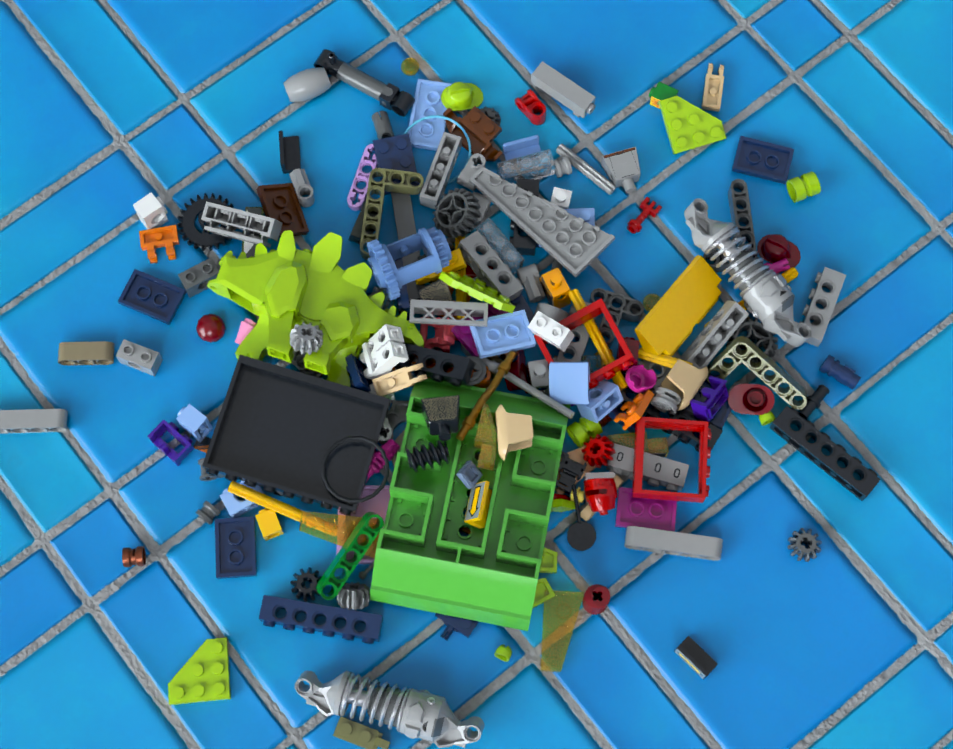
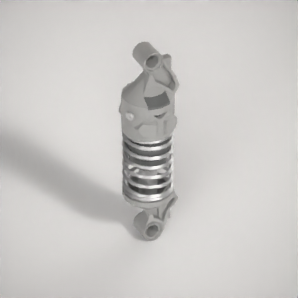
M696 198L684 211L685 223L692 231L694 245L701 248L707 255L719 249L710 258V261L715 260L721 254L725 258L716 265V268L729 261L722 275L729 273L731 277L728 279V282L733 281L735 284L734 289L739 288L741 291L740 297L744 301L745 308L754 317H758L765 330L778 334L784 342L786 341L794 347L801 346L812 336L813 332L808 324L794 321L793 304L795 295L792 293L791 287L787 285L785 278L775 271L769 270L770 265L763 264L764 258L757 257L758 251H750L752 244L743 246L746 237L738 238L740 230H738L734 222H721L709 219L707 212L708 204L703 199Z
M307 670L300 675L295 683L296 692L306 699V704L316 706L326 717L331 715L344 716L349 704H353L350 712L351 719L355 717L357 707L360 706L362 707L359 717L361 722L364 720L367 711L370 717V725L374 722V719L378 720L379 727L383 726V724L388 725L389 730L392 727H396L398 732L405 734L407 737L431 741L438 748L450 747L452 745L465 748L466 744L477 742L484 730V722L479 717L473 716L460 722L450 709L445 697L431 694L427 690L407 689V687L401 690L397 684L390 687L388 682L380 686L378 679L371 684L369 677L364 678L362 681L359 674L355 676L354 673L347 670L324 684L319 681L314 672ZM358 678L357 688H354L355 681ZM366 682H367V691L362 690ZM470 727H474L478 731H472Z

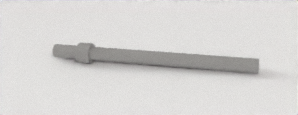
M488 358L481 359L489 371L494 374L498 372L497 368L500 365L498 362L491 361ZM508 372L507 375H504L505 379L569 419L573 418L575 412L512 373Z

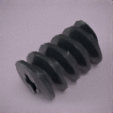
M437 440L436 447L432 442H429L428 449L424 444H421L420 451L416 446H413L412 453L408 448L405 449L410 469L413 468L415 472H418V466L426 470L427 463L431 468H434L435 461L441 466L442 459L449 464L450 456L446 441H444L443 445L440 440Z

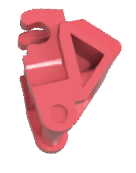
M421 324L420 334L424 340V348L439 347L442 349V352L450 353V346L454 345L455 340L459 341L451 332V329L456 325ZM428 325L435 328V338L427 339Z

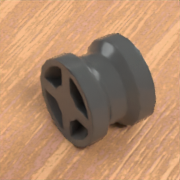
M205 501L203 507L195 513L211 525L213 518L219 516L220 511L208 501Z

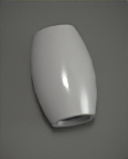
M324 67L300 71L283 82L290 102H302L313 99L331 87Z

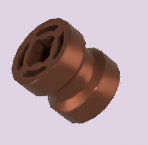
M138 546L136 549L124 547L122 550L123 566H145L146 552L144 546Z

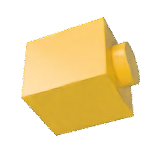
M265 508L255 515L265 541L284 534L275 511Z

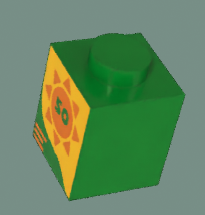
M658 82L657 86H653L649 93V97H651L649 104L660 109L658 101L677 96L679 90Z

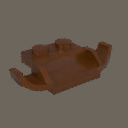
M476 106L463 118H458L450 108L443 113V116L455 120L464 128L470 139L472 155L482 154L485 160L490 162L496 161L503 154V152L496 150L491 143L502 132V128ZM444 119L449 133L462 137V147L469 152L468 142L462 130L453 122Z

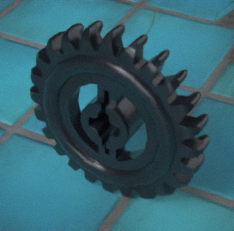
M204 193V199L197 195V202L190 198L191 206L184 203L187 210L180 209L183 216H178V220L182 223H177V226L181 228L179 234L183 235L182 239L187 241L189 246L194 244V249H198L201 246L202 251L208 247L209 251H212L213 246L219 249V244L225 246V240H232L230 237L215 233L210 234L209 231L204 229V226H209L210 223L206 222L205 224V221L201 220L206 201L234 208L232 203L228 205L229 201L227 198L222 202L221 195L215 199V195L212 193L211 198L208 199L207 194ZM197 217L200 226L203 230L202 233H200L195 228V221ZM221 225V226H220V227H222V228H226V229H227V226H225V225Z

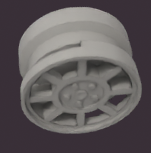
M658 387L655 391L656 396L650 402L651 405L664 413L670 411V414H675L678 409L677 405L680 404L682 398L672 390Z

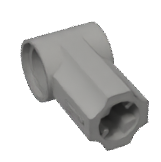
M295 169L289 173L299 204L302 207H310L315 201L313 188L309 183L305 170Z
M535 263L517 269L518 279L524 286L530 303H536L544 299L545 293L541 286L539 272Z

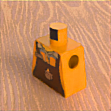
M555 268L542 274L539 280L550 305L560 309L570 305L569 292L571 290L560 269Z

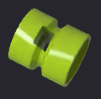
M813 171L801 175L800 178L794 177L786 182L788 194L795 203L806 199V196L812 197L821 192L820 182Z
M583 417L579 418V422H573L566 427L568 435L579 448L584 446V442L589 443V436L595 438L597 434L603 433L599 422L595 423Z

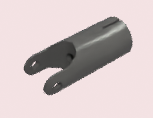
M379 111L374 113L371 118L378 139L393 137L394 133L387 112Z

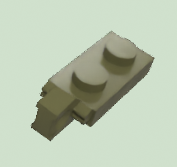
M340 716L333 734L336 738L364 749H377L378 747L389 749L391 744L389 741L382 739L383 734L379 731Z

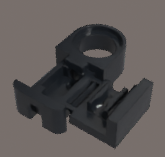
M562 451V461L559 464L558 470L561 477L559 480H556L555 488L570 494L572 485L576 482L575 477L578 476L577 480L581 479L587 464L584 463L582 465L568 458L569 454Z

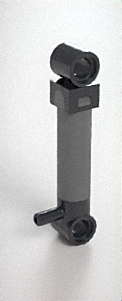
M324 49L314 62L315 68L324 67L327 75L330 74L378 100L381 106L390 111L393 110L400 116L405 117L415 102V99L409 93L400 91L398 87L391 83L386 85L338 59L335 53L330 50Z

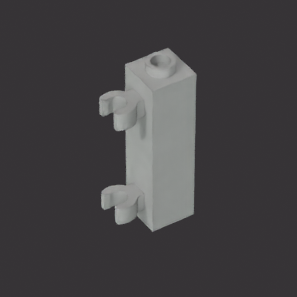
M543 61L531 74V83L538 87V91L553 97L572 110L573 114L578 118L580 116L585 118L587 114H591L596 107V97Z

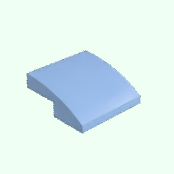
M550 362V397L560 404L590 403L589 362Z

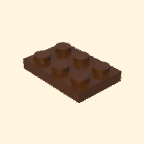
M284 183L258 186L256 190L265 216L283 223L279 238H281L284 231L288 230L293 232V236L307 235L309 229L293 184Z

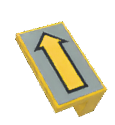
M487 480L476 483L471 488L464 520L465 523L479 529L485 528L492 490L488 489L490 482Z

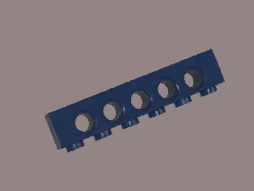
M264 595L259 620L263 622L264 626L275 627V624L283 625V629L294 631L295 628L303 629L302 632L314 634L315 631L323 632L322 635L327 637L341 635L342 639L354 641V638L362 639L363 643L374 644V641L379 642L383 615ZM280 609L287 610L284 618H277V612ZM299 613H306L307 617L304 621L298 622L296 620V616ZM319 616L326 617V622L323 625L316 624V619ZM339 619L346 621L344 628L339 629L335 626ZM358 623H365L366 628L364 631L357 632L355 630V626Z

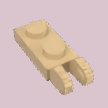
M709 63L705 77L701 109L719 112L724 83V65H720L718 68V75H712L713 64Z
M423 363L403 367L372 379L376 394L384 397L428 379L426 374L412 379L410 373L423 368Z

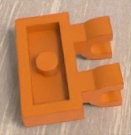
M176 225L139 231L142 251L147 250L150 264L158 263L155 248L166 247L169 261L176 259L174 245L179 244Z
M649 389L643 394L640 392L633 399V402L627 401L620 408L622 411L628 410L626 413L616 415L614 421L616 423L623 421L625 424L622 429L626 430L642 417L655 394Z

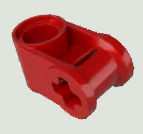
M531 89L527 90V93L522 97L515 99L518 109L525 114L532 124L541 125L545 122L546 107Z

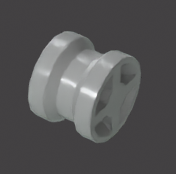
M567 156L563 157L560 161H552L557 178L562 177L563 174H572V167Z

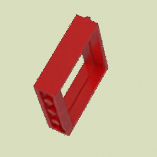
M602 298L558 322L566 328L573 330L603 313L625 353L619 359L591 373L589 389L595 388L604 379L609 380L613 378L617 372L622 369L627 370L629 366L637 362ZM534 335L548 364L554 362L546 346L548 342Z
M641 417L637 420L635 426L632 497L703 503L709 495V485H706V478L710 476V466H707V459H710L711 447H708V440H711V428H708V422ZM645 428L700 432L697 494L642 490Z

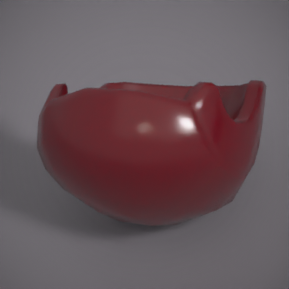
M207 314L198 320L196 330L202 340L212 343L219 341L224 336L226 327L221 317L216 314Z

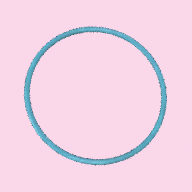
M441 115L426 116L412 123L404 133L407 134L414 125L426 119L442 118L449 120L462 130L467 139L469 149L467 162L471 157V143L466 131L458 122ZM460 173L453 179L449 180L448 184L455 181L459 177Z

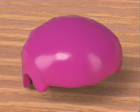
M643 364L631 366L626 371L625 382L636 393H645L656 385L657 376L653 369H646Z

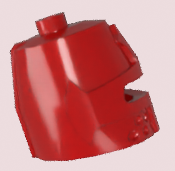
M594 478L583 481L585 498L592 512H600V515H607L609 510L615 508L617 488L614 478Z

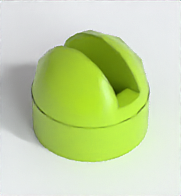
M771 411L759 415V421L762 426L770 424L776 419Z
M505 644L498 646L494 655L498 659L508 662L512 655V649L510 646L505 648Z

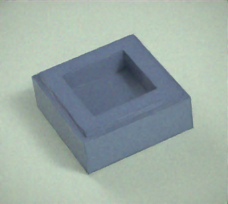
M471 460L467 461L456 474L467 489L473 488L483 476Z

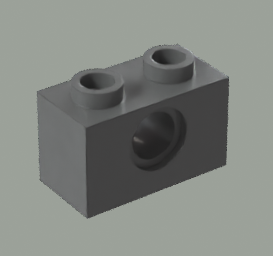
M211 257L181 272L178 276L191 298L208 289V282L217 278L219 269Z

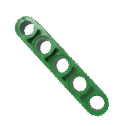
M367 512L362 517L319 580L316 589L324 599L332 600L337 596L379 534L380 529L383 528V518L377 513ZM376 517L377 523L370 527L369 520ZM361 534H365V541L363 543H358V537ZM349 551H354V557L346 560V554ZM338 568H342L343 573L340 576L335 577V570ZM326 585H331V591L324 594L323 588Z

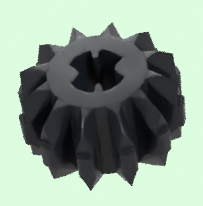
M309 567L307 573H305L302 568L300 569L302 575L299 576L296 573L293 575L297 580L290 582L291 585L295 586L291 591L292 593H297V599L303 596L304 602L308 601V596L311 597L312 601H315V593L321 596L316 588L322 576L318 577V570L312 573V569ZM306 581H309V583H311L310 588L308 589L305 586Z

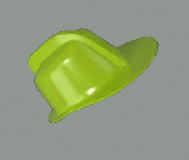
M455 82L446 87L441 94V102L447 109L450 108L452 111L468 110L474 106L479 107L483 101L481 89L472 83Z

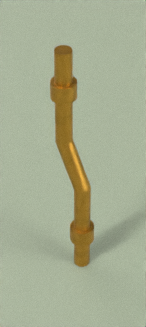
M510 351L505 360L500 363L497 368L498 372L489 387L478 399L469 416H466L463 420V426L456 436L458 440L463 441L468 431L474 427L475 420L484 404L495 392L504 375H507L511 369L510 365L516 357L515 352Z

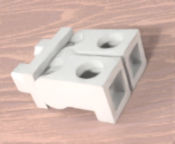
M385 324L368 340V343L362 344L363 352L359 356L360 360L367 365V368L363 371L365 378L374 379L388 374L399 362L405 363L409 359L406 346L403 344L404 338L401 327Z

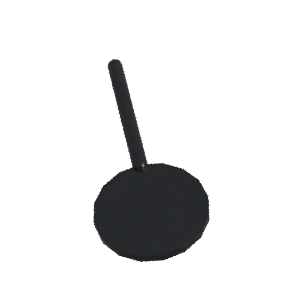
M573 484L572 490L577 522L569 527L567 540L572 548L584 551L594 545L596 532L591 524L581 521L576 485Z

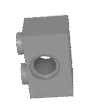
M125 339L116 354L121 364L152 376L156 375L163 360L159 352Z

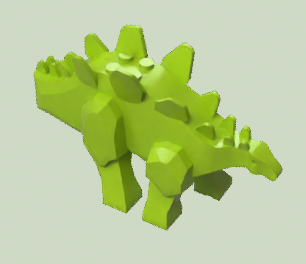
M291 230L282 233L277 250L271 249L269 253L262 243L256 245L255 255L247 258L245 252H241L237 259L233 256L232 251H228L219 261L221 268L217 278L210 280L207 284V287L216 294L232 300L256 316H259L256 326L238 346L235 353L237 359H239L240 355L263 361V358L268 353L269 356L291 363L294 357L293 348L290 346L291 329H294L295 324L301 325L302 322L305 324L311 322L312 326L318 325L319 330H322L323 345L317 353L312 351L311 355L306 352L304 357L305 368L328 375V381L351 387L350 374L346 369L348 365L345 357L353 354L358 359L362 352V344L368 343V340L385 324L401 327L404 343L424 347V340L414 323H409V320H407L406 311L395 317V306H391L390 309H382L385 300L383 292L367 296L365 291L368 289L372 270L366 263L362 262L346 270L337 265L341 259L343 239L340 235L329 232L314 245L313 252L309 249H296Z

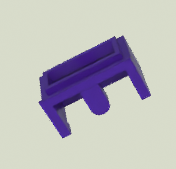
M709 376L708 378L711 388L704 387L701 390L702 395L707 397L704 403L694 399L690 401L694 418L707 422L714 418L715 414L729 397L726 387L727 380L714 376Z
M163 420L147 437L179 466L194 449L192 446L193 441L186 434L182 436L178 433L179 428L173 422L168 424ZM167 431L185 447L179 454L161 439Z

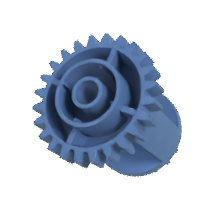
M424 227L420 228L418 233L389 245L380 244L377 239L367 242V250L370 256L368 262L379 288H383L390 301L400 297L399 291L402 289V285L434 272L436 274L441 273L442 268L449 266V261L452 260L451 250L443 232L440 229L435 230V227L427 230ZM423 249L426 258L397 269L394 260Z

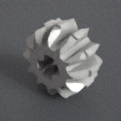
M302 322L301 325L295 324L294 329H291L290 346L294 348V352L300 351L301 355L307 352L311 355L312 351L317 353L319 348L322 347L323 333L322 330H319L318 325L312 326L311 322L309 324Z

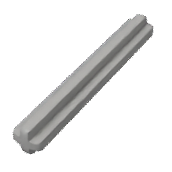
M560 144L557 147V154L562 158L567 156L571 165L606 193L611 195L615 191L616 186L568 147L564 144Z

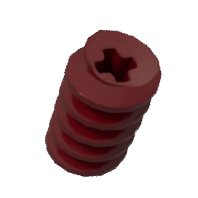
M598 584L588 587L583 596V608L588 613L594 615L604 612L610 601L608 588Z

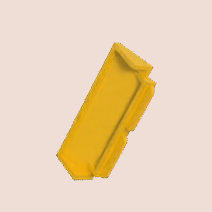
M697 255L634 329L644 352L659 356L661 353L673 356L692 333L693 327L702 321L718 301L719 295L722 292L717 286L722 280L702 256Z

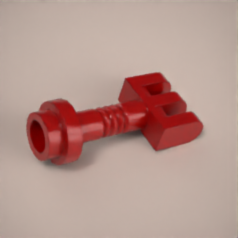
M646 197L639 207L643 211L635 220L631 219L628 222L627 229L633 234L640 232L642 222L648 215L655 218L661 211L662 206L659 205L656 209H653L656 202L652 201L648 205L650 198Z

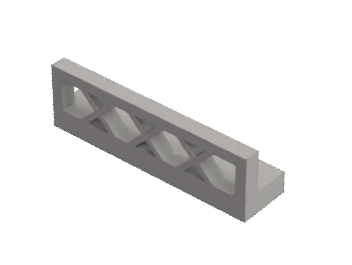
M415 299L410 301L409 323L487 327L488 303ZM414 314H426L422 318H414ZM433 315L445 316L442 319H436ZM453 316H465V317L462 318L461 320H456ZM472 317L484 318L483 321H475Z

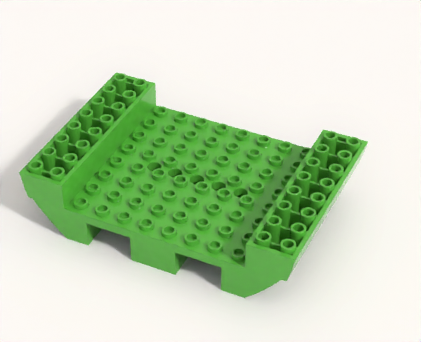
M431 378L415 383L407 408V424L400 452L397 453L390 484V500L383 529H380L377 542L370 600L528 631L568 417L537 398L495 390L477 416L472 430H469L464 440L460 441L456 436L463 426L462 422L466 416H469L486 389L469 385L456 387L447 381L439 383ZM459 395V431L451 433V438L446 441L450 456L449 464L442 459L441 466L435 461L434 468H431L427 463L426 470H423L421 466H418V472H415L413 468L410 469L405 451L406 448L412 453L413 446H416L420 451L421 444H424L428 449L429 442H432L436 447V441L440 440L439 435L429 434L422 413L421 399ZM500 404L503 405L508 413L531 415L533 424L532 446L509 452L505 462L498 455L497 433L495 439L492 420L488 409H490L496 431L495 412ZM562 404L563 406L570 409V404ZM483 452L486 458L478 461L475 458V454ZM469 460L483 474L477 483L487 480L490 482L488 489L492 490L485 528L481 529L464 522L465 516L463 511L467 508L469 501L467 492L471 489H467L456 474ZM462 527H467L471 533L464 537L460 535L459 530Z

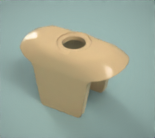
M677 360L660 387L667 388L680 395L682 400L677 405V411L685 409L690 404V401L706 380L708 368L706 366L698 369L682 360Z
M500 404L495 412L498 455L505 462L509 452L532 446L533 424L531 415L508 413L503 405Z

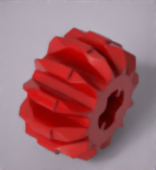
M597 434L595 439L589 436L590 442H584L586 448L582 449V453L585 454L583 459L591 467L601 468L602 464L608 466L607 461H613L611 455L616 453L615 449H613L614 443L609 441L607 436L602 437Z

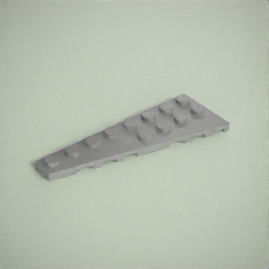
M481 167L469 178V182L575 277L615 240L614 235L600 230L599 227L585 222L580 217L573 216L567 210L533 195L530 191H525L518 187L517 184L502 179L501 176L484 167Z

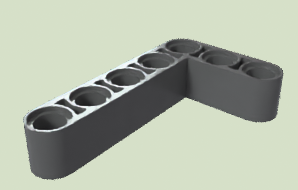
M735 179L732 181L728 191L731 221L740 230L738 238L746 237V240L749 242L748 244H752L750 251H757L748 187L744 180ZM738 188L741 192H736L734 189ZM741 205L744 209H738L736 206ZM739 222L745 223L746 226H740ZM715 250L708 255L704 253L703 258L705 260L710 259L719 250ZM721 254L713 260L714 264L709 265L715 272H723L729 263L725 262L721 267L716 268V265L725 258Z

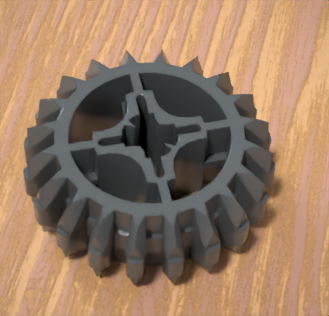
M455 188L454 191L449 190L448 194L443 193V198L438 199L439 204L434 205L436 211L432 212L435 216L432 219L435 227L438 230L440 229L449 238L458 239L459 236L464 237L465 232L470 233L471 227L475 228L474 223L479 221L477 218L481 214L479 211L481 207L478 204L479 200L473 193L462 188Z
M748 317L746 322H742L726 344L727 347L741 332L747 331L746 337L755 343L758 348L766 345L764 353L771 358L776 354L774 350L778 348V345L775 344L778 338L773 337L775 333L765 330L762 322H758V318L752 321ZM742 344L737 346L739 350L747 348ZM757 357L751 359V361L754 363H758L761 361Z

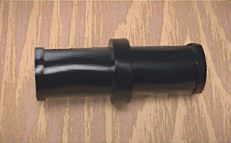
M822 384L819 385L815 392L807 397L806 406L798 410L799 416L807 420L812 412L820 407L821 401L829 394V389Z

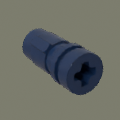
M829 354L819 368V371L824 374L827 373V376L834 377L835 380L853 390L861 377L855 374V370L846 364L845 366L841 365L839 360L835 361V358Z

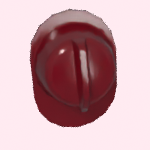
M766 235L758 243L759 255L770 263L786 258L789 262L786 265H790V268L796 267L800 262L801 256L798 247L782 235Z
M519 350L518 360L511 363L509 372L529 384L524 350ZM505 379L509 391L523 390Z
M738 384L728 394L730 408L740 414L763 415L770 412L775 403L773 392L767 386L760 384Z

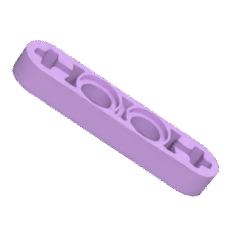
M369 144L364 150L347 197L348 207L353 211L362 209L367 197L370 172L365 173L362 171V168L366 165L371 166L372 170L378 167L375 154L372 157V161L370 160V153L374 150L373 144ZM363 181L367 186L364 189H359L356 187L357 183ZM356 193H357V194H359V196H358L359 202H357V203L354 205L352 201H355L356 196H357Z

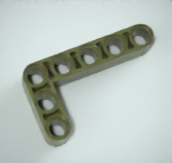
M375 168L370 172L360 240V255L363 259L368 260L370 258L369 252L364 251V248L367 247V242L375 239L379 240L385 191L411 195L420 194L424 185V179L420 173L385 168ZM375 177H381V178H382V180H381V181H378V182L375 181V180H373V179H374ZM394 179L401 180L399 184H395L392 181ZM413 181H417L420 184L418 186H412L410 183ZM373 194L380 195V198L373 199L371 196ZM374 211L377 212L378 215L372 217L369 215V213ZM369 229H374L376 231L374 234L366 233V231Z
M739 336L732 341L707 367L708 376L706 380L709 382V376H713L710 373L711 371H718L720 373L714 377L725 379L742 362L792 408L797 410L803 409L807 404L806 390L745 336ZM742 344L745 345L747 348L745 350H739L737 346ZM757 357L761 361L758 363H754L751 361V359ZM731 358L733 362L726 363L723 359ZM767 370H772L775 372V374L767 375L765 372ZM781 383H787L789 386L787 388H782L779 385ZM801 396L803 397V399L797 401L794 399V397Z

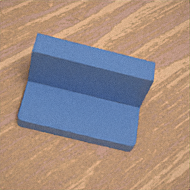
M538 135L503 144L505 162L516 159L523 161L520 158L526 157L530 159L527 156L534 158L531 155L538 157L535 154L540 156L542 154Z

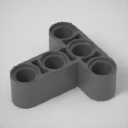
M602 288L594 289L591 293L589 303L595 302V297H601L617 326H619L621 319L638 322L642 317L644 306L638 300ZM619 303L621 307L615 308L612 304ZM630 309H637L639 313L633 314ZM603 315L599 330L602 336L609 338L606 344L610 348L615 334Z

